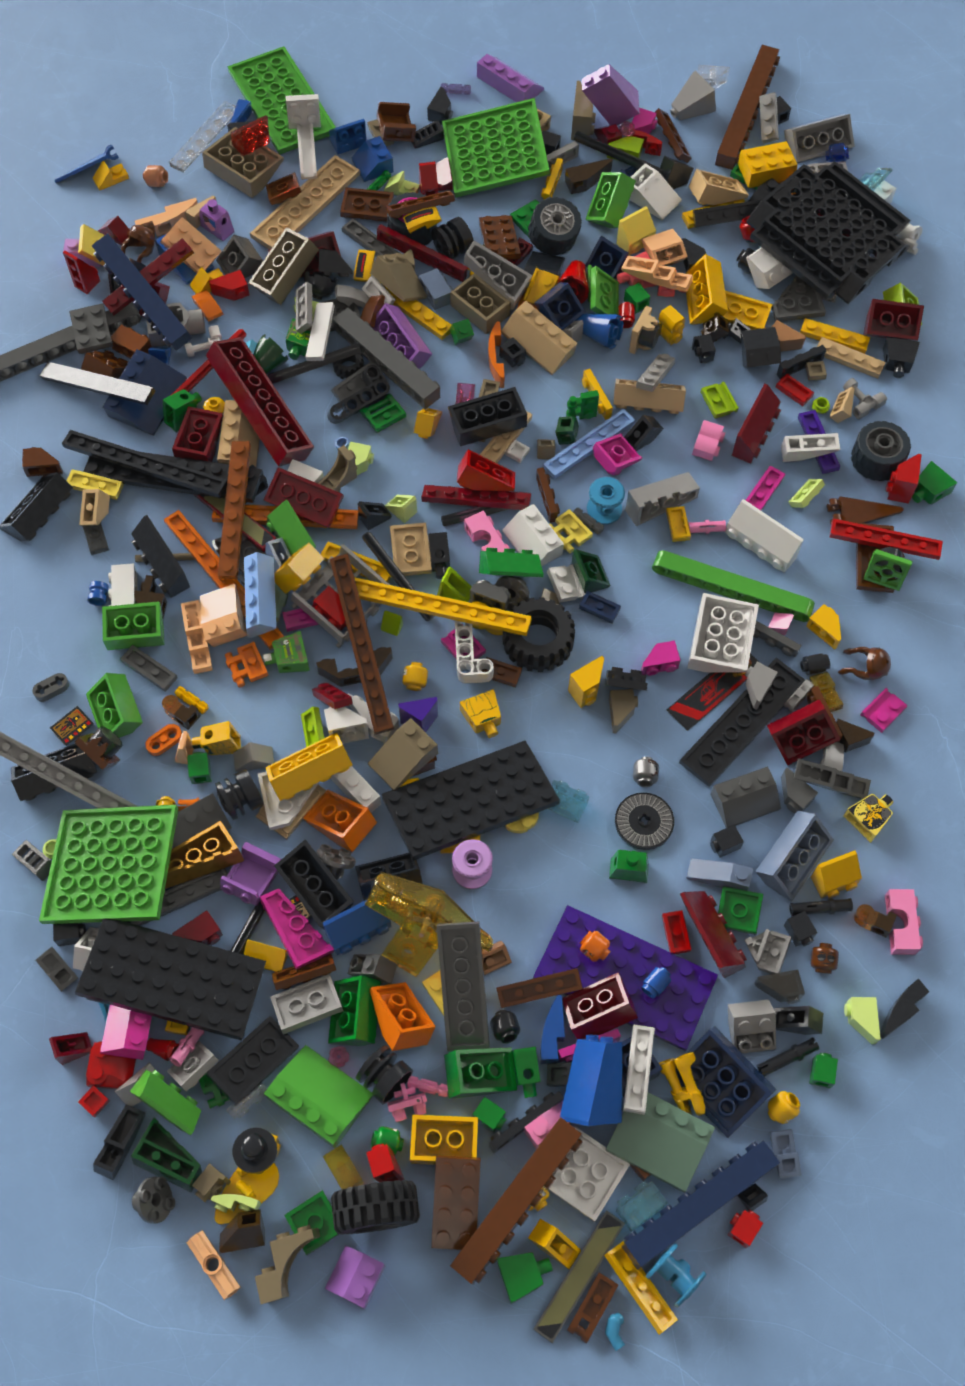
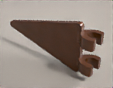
M842 496L838 499H829L830 504L826 505L828 512L840 509L841 514H833L834 519L853 523L872 522L900 514L904 510L900 506Z

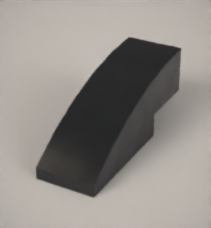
M919 978L899 996L889 1010L880 1033L882 1039L920 1011L915 1003L925 997L929 990Z
M127 1104L125 1105L106 1136L104 1146L93 1163L94 1172L114 1180L137 1136L146 1115L145 1112Z

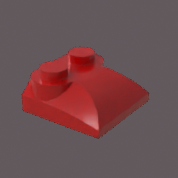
M102 1041L94 1042L90 1051L86 1072V1085L88 1087L94 1085L96 1088L118 1089L133 1076L136 1059L100 1054Z

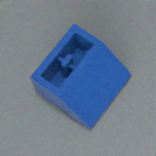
M364 119L329 130L330 142L337 155L360 148L367 140Z

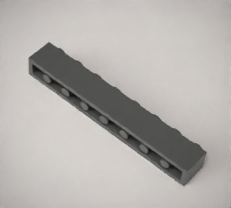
M346 308L332 318L334 330L351 345L359 343L362 355L370 362L373 360L375 365L422 408H428L441 398L439 384L436 381H432L426 372L418 369L413 361H409L401 351L396 350L390 341H386L378 331L373 330L370 324L366 321L364 322L356 312Z

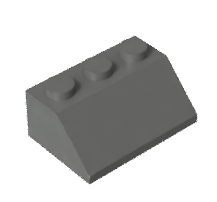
M768 767L713 786L710 794L726 828L781 809L777 785Z

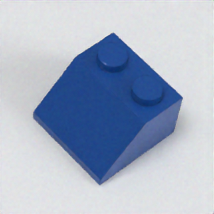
M380 136L366 140L352 156V162L360 170V176L364 182L378 178L385 170H388L389 173L394 172L393 157Z

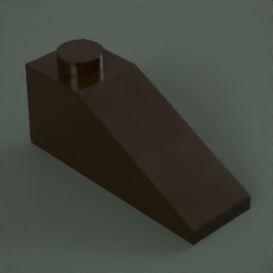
M612 158L566 168L565 182L570 193L575 194L587 191L598 183L602 172H611Z

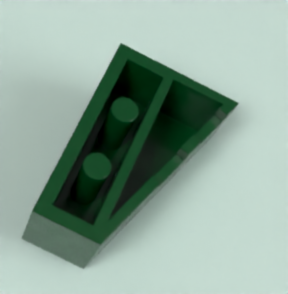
M153 1117L131 1155L133 1164L158 1177H164L167 1181L192 1192L194 1189L193 1183L202 1173L201 1165Z

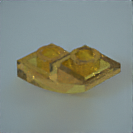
M824 672L810 676V682L815 685L814 687H819L830 711L843 709V702L835 691L836 685L829 673Z

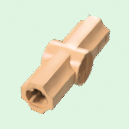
M203 1230L196 1233L186 1242L201 1264L203 1271L208 1275L224 1300L234 1295L241 1288L226 1266L224 1259L220 1257ZM212 1259H218L219 1266L215 1271H210L208 1268V1264Z

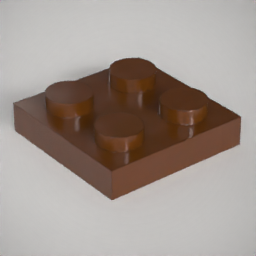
M295 172L265 185L271 205L281 204L284 200L290 197L294 198L299 193H302Z

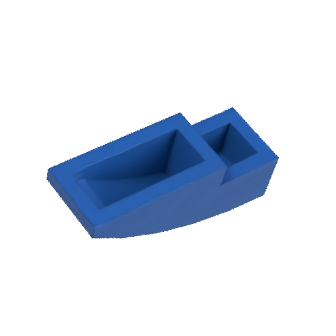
M557 995L546 1018L541 1040L540 1064L558 1062L557 1042H564L565 1039L562 995Z

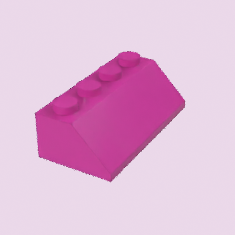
M110 1005L100 1054L143 1060L152 1016Z

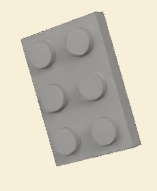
M330 974L270 997L283 1034L343 1011Z

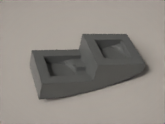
M50 947L35 960L61 992L78 979L76 974L53 947Z

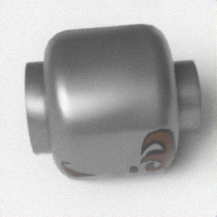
M642 757L634 763L633 779L639 786L651 787L658 781L659 764L651 757Z

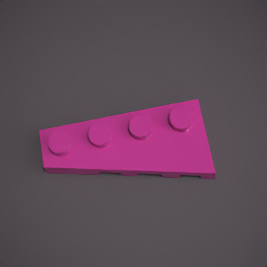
M279 888L260 896V901L296 970L334 952V948L327 944L322 938L323 936L309 924L304 915L302 916L297 911L295 905Z

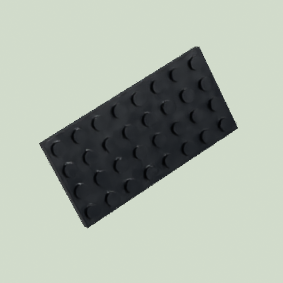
M526 740L401 786L395 791L391 790L382 794V799L413 861L560 804L559 797Z
M103 919L75 990V995L242 1041L266 961L128 922Z

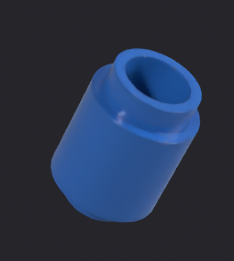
M655 967L643 981L642 991L652 999L656 996L659 997L672 981L670 978L671 974L663 967Z

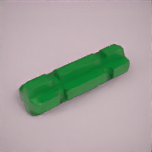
M385 170L367 190L378 191L391 178V173Z

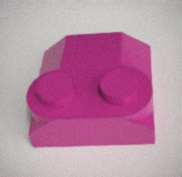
M621 433L598 441L593 446L594 457L611 475H619L622 469L642 460V457Z

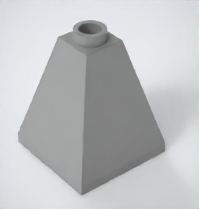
M696 70L691 74L671 104V115L674 118L683 120L716 111L715 89Z

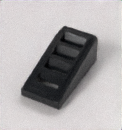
M434 121L416 131L414 142H411L415 149L444 139V130L439 121Z

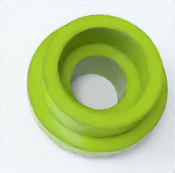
M818 397L812 403V409L816 410L818 414L827 413L830 408L829 401L824 397Z

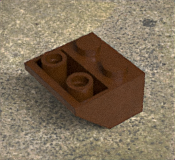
M104 350V352L94 351L85 354L81 370L119 379L128 361L115 357L114 353L108 350Z

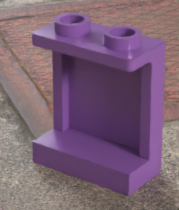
M245 842L242 846L241 854L244 861L235 864L226 877H221L220 887L226 894L237 896L244 903H251L256 906L260 901V896L264 895L279 873L274 865L281 858Z

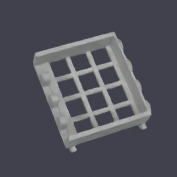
M344 544L341 545L340 553L337 556L348 553L351 564L358 569L354 577L357 578L362 573L370 581L390 585ZM329 558L327 566L322 570L319 569L310 582L302 585V590L298 594L295 591L292 593L291 601L294 603L291 607L295 609L299 606L338 641L336 646L340 648L345 640L347 642L350 641L348 630L343 634L307 603L311 597L316 598L318 596L316 593L324 585L326 587L330 586L338 593V590L328 582L334 576ZM370 602L372 606L364 613L365 619L370 615L374 616L380 610L379 606L381 604Z

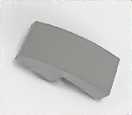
M345 285L335 286L337 300L348 306L354 302L357 306L364 308L369 300L365 292L357 288Z
M835 742L823 748V759L820 764L842 771L844 744Z

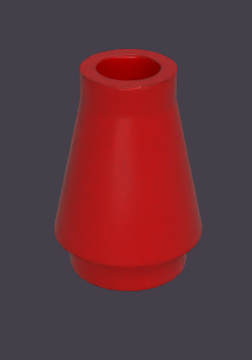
M150 1038L147 1041L146 1050L169 1061V1058L176 1051L179 1044L175 1040Z

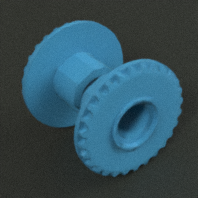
M602 477L596 479L589 488L590 500L587 503V513L596 519L597 523L600 522L603 525L612 524L622 514L621 503L625 497V489L615 478Z
M674 1243L653 1264L646 1277L649 1279L657 1271L666 1281L670 1279L672 1281L671 1286L681 1295L674 1303V1306L678 1308L694 1293L707 1274L703 1271L695 1279L690 1274L689 1270L691 1267L684 1259L678 1261L671 1255L679 1246Z

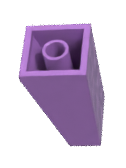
M610 64L582 79V91L609 125H619L640 114L638 90Z

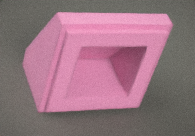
M774 613L769 628L782 635H786L794 615Z

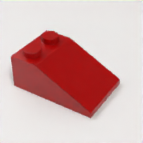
M468 449L458 465L457 483L461 487L471 490L513 492L515 489V472Z

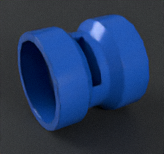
M92 581L89 586L91 592L88 594V603L95 606H104L107 602L108 584L102 581Z

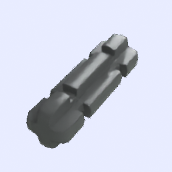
M576 508L573 511L583 524L589 529H594L595 533L601 534L604 530L603 524L597 523L596 519L586 512L583 513V510L580 508Z

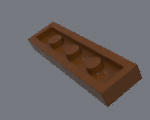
M658 108L655 111L657 113L656 120L663 128L662 132L668 138V144L674 149L675 157L680 161L683 160L688 163L692 157L670 116Z
M448 190L386 206V209L391 218H400L403 214H410L421 209L438 205H450V202H454L455 198L454 194Z
M575 968L500 986L496 989L501 1008L581 990L583 985L579 969Z

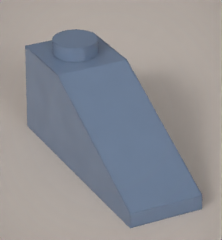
M691 859L686 878L719 888L724 886L748 891L754 868L736 863Z

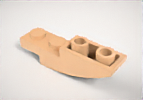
M193 198L165 206V212L135 220V225H143L150 228L156 233L157 237L165 235L181 217L186 220L185 211L198 204L197 199Z

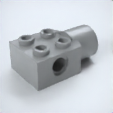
M180 302L166 304L190 335L206 333L202 309L187 311ZM147 321L151 346H165L166 343L163 341L164 335H158L153 328L155 324L152 321L150 323Z

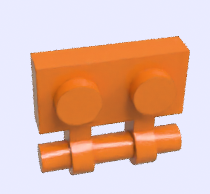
M255 642L236 648L239 655L233 657L232 652L225 654L226 665L231 669L232 679L239 688L245 686L243 680L245 677H249L250 682H254L269 676ZM243 663L245 669L239 671L237 665Z

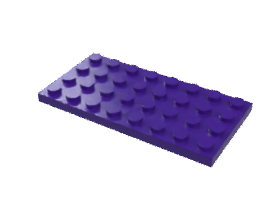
M567 905L533 978L578 968L583 988L619 972L638 1016L637 1019L627 1024L631 1026L635 1024L655 1028L654 1037L686 1051L718 974ZM589 931H599L610 941L608 949L611 952L603 961L599 959L593 962L580 951V942ZM655 967H663L671 974L670 978L672 981L659 997L656 996L652 999L642 991L643 981ZM572 991V992H568V993H564V994H565V995H569V994H572V993H574V992H576V991Z

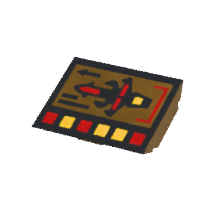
M76 706L53 724L50 729L67 746L94 723Z

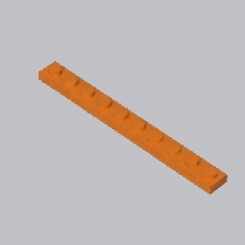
M180 510L164 519L165 524L219 589L232 584L236 585L243 616L246 620L245 588L237 579H219V557ZM277 627L272 631L258 635L270 650L273 648V641L285 637Z

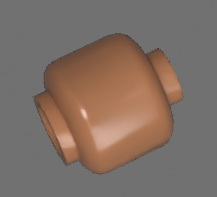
M148 165L145 168L143 179L149 187H163L168 182V172L163 166Z

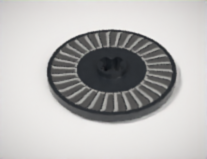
M635 793L626 797L619 804L615 813V827L621 839L628 845L643 850L654 849L663 845L670 838L674 829V815L668 803L661 797L652 793ZM642 817L649 820L646 825L641 821Z

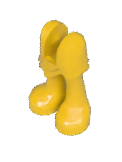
M694 1052L683 1054L675 1059L671 1058L659 1062L662 1068L660 1073L664 1074L672 1088L670 1093L677 1107L692 1115L688 1103L691 1100L695 1113L698 1116L705 1114L703 1096L697 1088L691 1072V1065L696 1060ZM676 1066L680 1072L685 1087H681L680 1081L676 1073Z

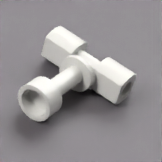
M218 325L208 328L211 337L208 338V342L193 346L191 343L184 344L188 358L195 356V352L210 349L214 341L222 340Z

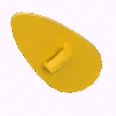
M273 1163L261 1174L249 1173L243 1177L239 1176L235 1170L229 1179L231 1181L230 1184H226L222 1194L243 1195L259 1200L262 1204L274 1193L278 1186L280 1177L278 1168ZM237 1204L234 1212L228 1209L227 1213L216 1209L214 1218L218 1224H227L238 1213L246 1211L239 1209L240 1204Z

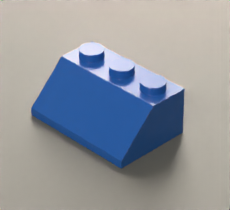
M379 894L323 922L325 934L336 955H345L352 951V947L358 944L364 945L371 940V937L377 934L379 936L383 935L392 927L391 920Z

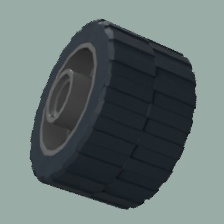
M874 421L867 424L859 432L851 452V461L854 468L865 478L874 481L890 480L892 471L895 472L898 465L908 458L911 449L910 438L900 426L892 422Z

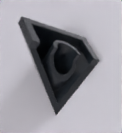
M664 156L660 166L663 169L662 177L673 190L688 184L694 167Z

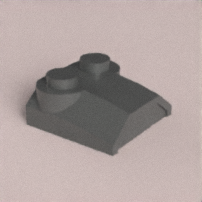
M486 580L476 581L470 590V603L478 601L485 603L489 607H496L507 611L511 594L503 586L498 587Z

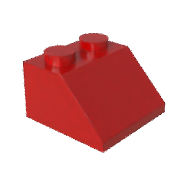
M917 454L898 465L895 472L892 471L890 482H887L885 492H888L887 500L909 504L918 485L922 454Z

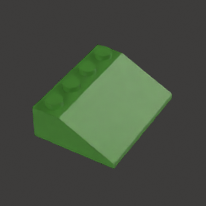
M307 1045L276 1076L264 1093L269 1101L334 1149H336L373 1097L372 1092Z

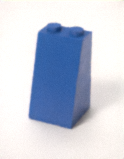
M586 1035V1039H577L560 1117L566 1122L585 1126L622 1123V1042L613 1041V1037H600L599 1039V1035Z

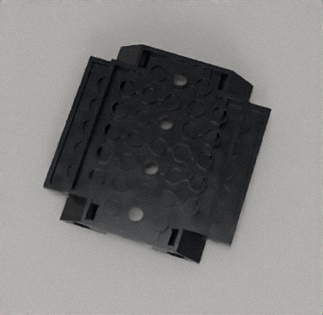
M836 161L829 166L826 165L818 173L803 164L761 200L746 222L755 229L750 236L753 241L825 299H828L837 291L835 294L847 304L869 286L872 278L886 265H892L910 248L897 235L909 225L911 220ZM842 233H847L849 237L844 236Z

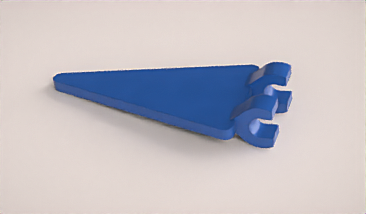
M108 145L103 154L56 178L54 181L57 183L106 159L116 160L119 156L117 153L111 155L110 151L114 147Z

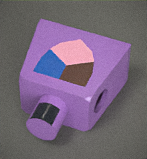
M209 200L199 210L200 226L220 240L224 241L234 233L228 211L218 205L216 200Z

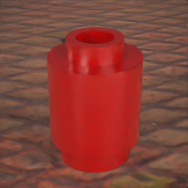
M623 302L618 306V315L622 316L620 321H623V328H631L635 322V306L630 302Z

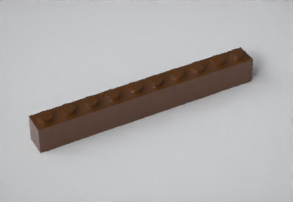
M761 45L718 150L715 165L733 170L735 164L738 163L740 152L746 146L744 142H748L749 130L752 131L755 121L753 120H756L758 117V108L760 109L759 96L767 94L768 88L766 87H770L771 76L774 77L775 66L779 64L780 56L778 54L780 49Z

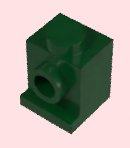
M576 416L559 417L555 431L559 445L573 444L577 441L579 425Z

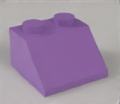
M345 1245L325 1289L366 1309L384 1271L385 1264Z

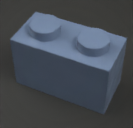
M436 268L419 275V281L434 310L450 304V292L453 288L446 283L444 274H441Z

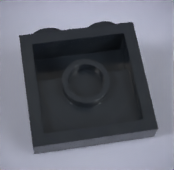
M612 667L611 670L606 671L605 685L647 691L646 675H642L640 670L631 669L630 673L623 672V668Z

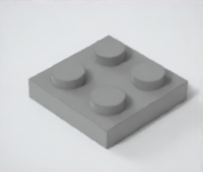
M198 1041L195 1045V1050L188 1054L180 1067L173 1065L167 1072L187 1092L219 1060Z

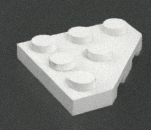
M267 772L258 773L269 829L274 830L290 826L319 782L314 784L309 790H302L296 793L291 799L280 801L269 781Z

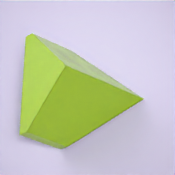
M448 567L440 582L437 596L468 602L472 586L452 567Z

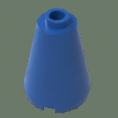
M582 314L575 320L583 321L582 334L609 349L616 347L614 343L616 340H620L624 324L623 321H620L622 316L617 314Z

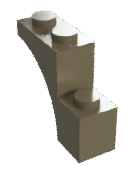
M345 445L338 448L337 459L333 467L318 484L340 492L341 487L357 478L356 456L351 449L348 450Z
M307 1225L298 1228V1233L290 1235L289 1232L276 1235L277 1240L270 1241L275 1266L264 1268L261 1270V1275L255 1276L261 1304L289 1297L288 1277L291 1265L305 1245L320 1237L319 1228L311 1229V1226Z

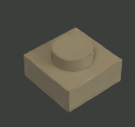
M824 361L806 362L805 368L809 381L826 379L827 373Z

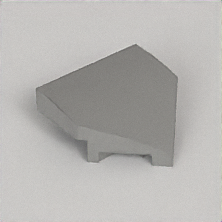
M766 929L765 932L755 937L745 939L758 969L779 977L791 943V936Z

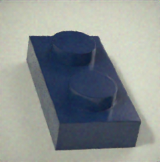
M587 591L579 605V609L613 624L621 606Z

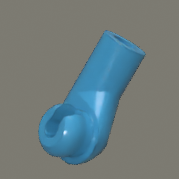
M620 1313L610 1315L605 1328V1334L615 1351L625 1345L619 1335L621 1324L624 1323V1318Z

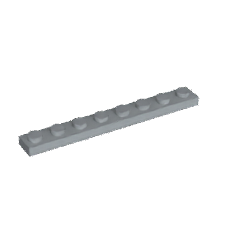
M0 732V755L97 808L137 807V805Z

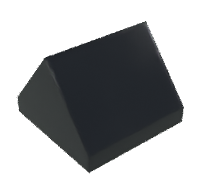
M755 1183L740 1193L738 1197L747 1211H753L767 1201L768 1195Z

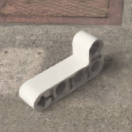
M455 620L457 677L462 683H485L491 681L494 675L492 661L489 659H474L472 624L465 623V626H462V622ZM467 636L468 638L462 639L460 637ZM462 653H468L469 655H467V656H462L461 654H462ZM482 669H488L489 671H488V672H482L481 670H482ZM463 670H469L470 672H469V673H463L462 671H463Z

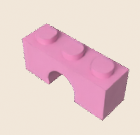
M484 511L464 519V529L472 542L481 539L489 542V544L481 547V551H486V547L498 548L497 552H504V548L510 549L508 544H504L500 531L495 530L491 517L487 516Z
M889 889L885 894L886 914L889 911L895 913L904 923L903 929H893L889 934L891 955H916L923 947V938L919 936L921 920L917 916L916 911L918 908V898L914 894V889Z

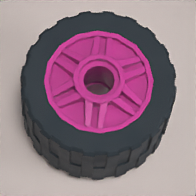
M415 192L400 194L393 198L388 206L425 197V195ZM387 213V224L392 230L424 246L432 241L431 232L432 229L437 227V224L428 229L424 225L410 233L403 219L409 213L403 214L400 218H391Z

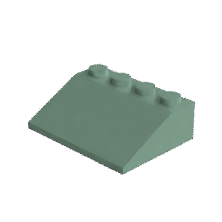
M648 1092L645 1115L624 1111L622 1123L617 1124L605 1151L685 1193L715 1127Z

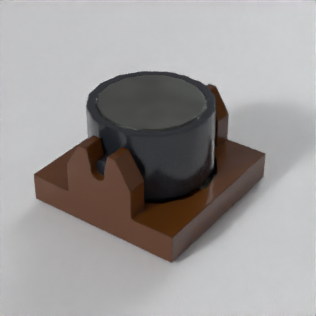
M100 726L94 734L90 733L80 736L75 741V744L103 770L116 765L120 761L115 754L123 746L122 741L114 732L104 726Z

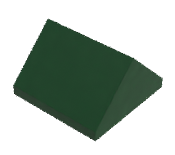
M577 549L573 551L571 565L573 564L585 594L587 591L595 592L611 586L598 555Z

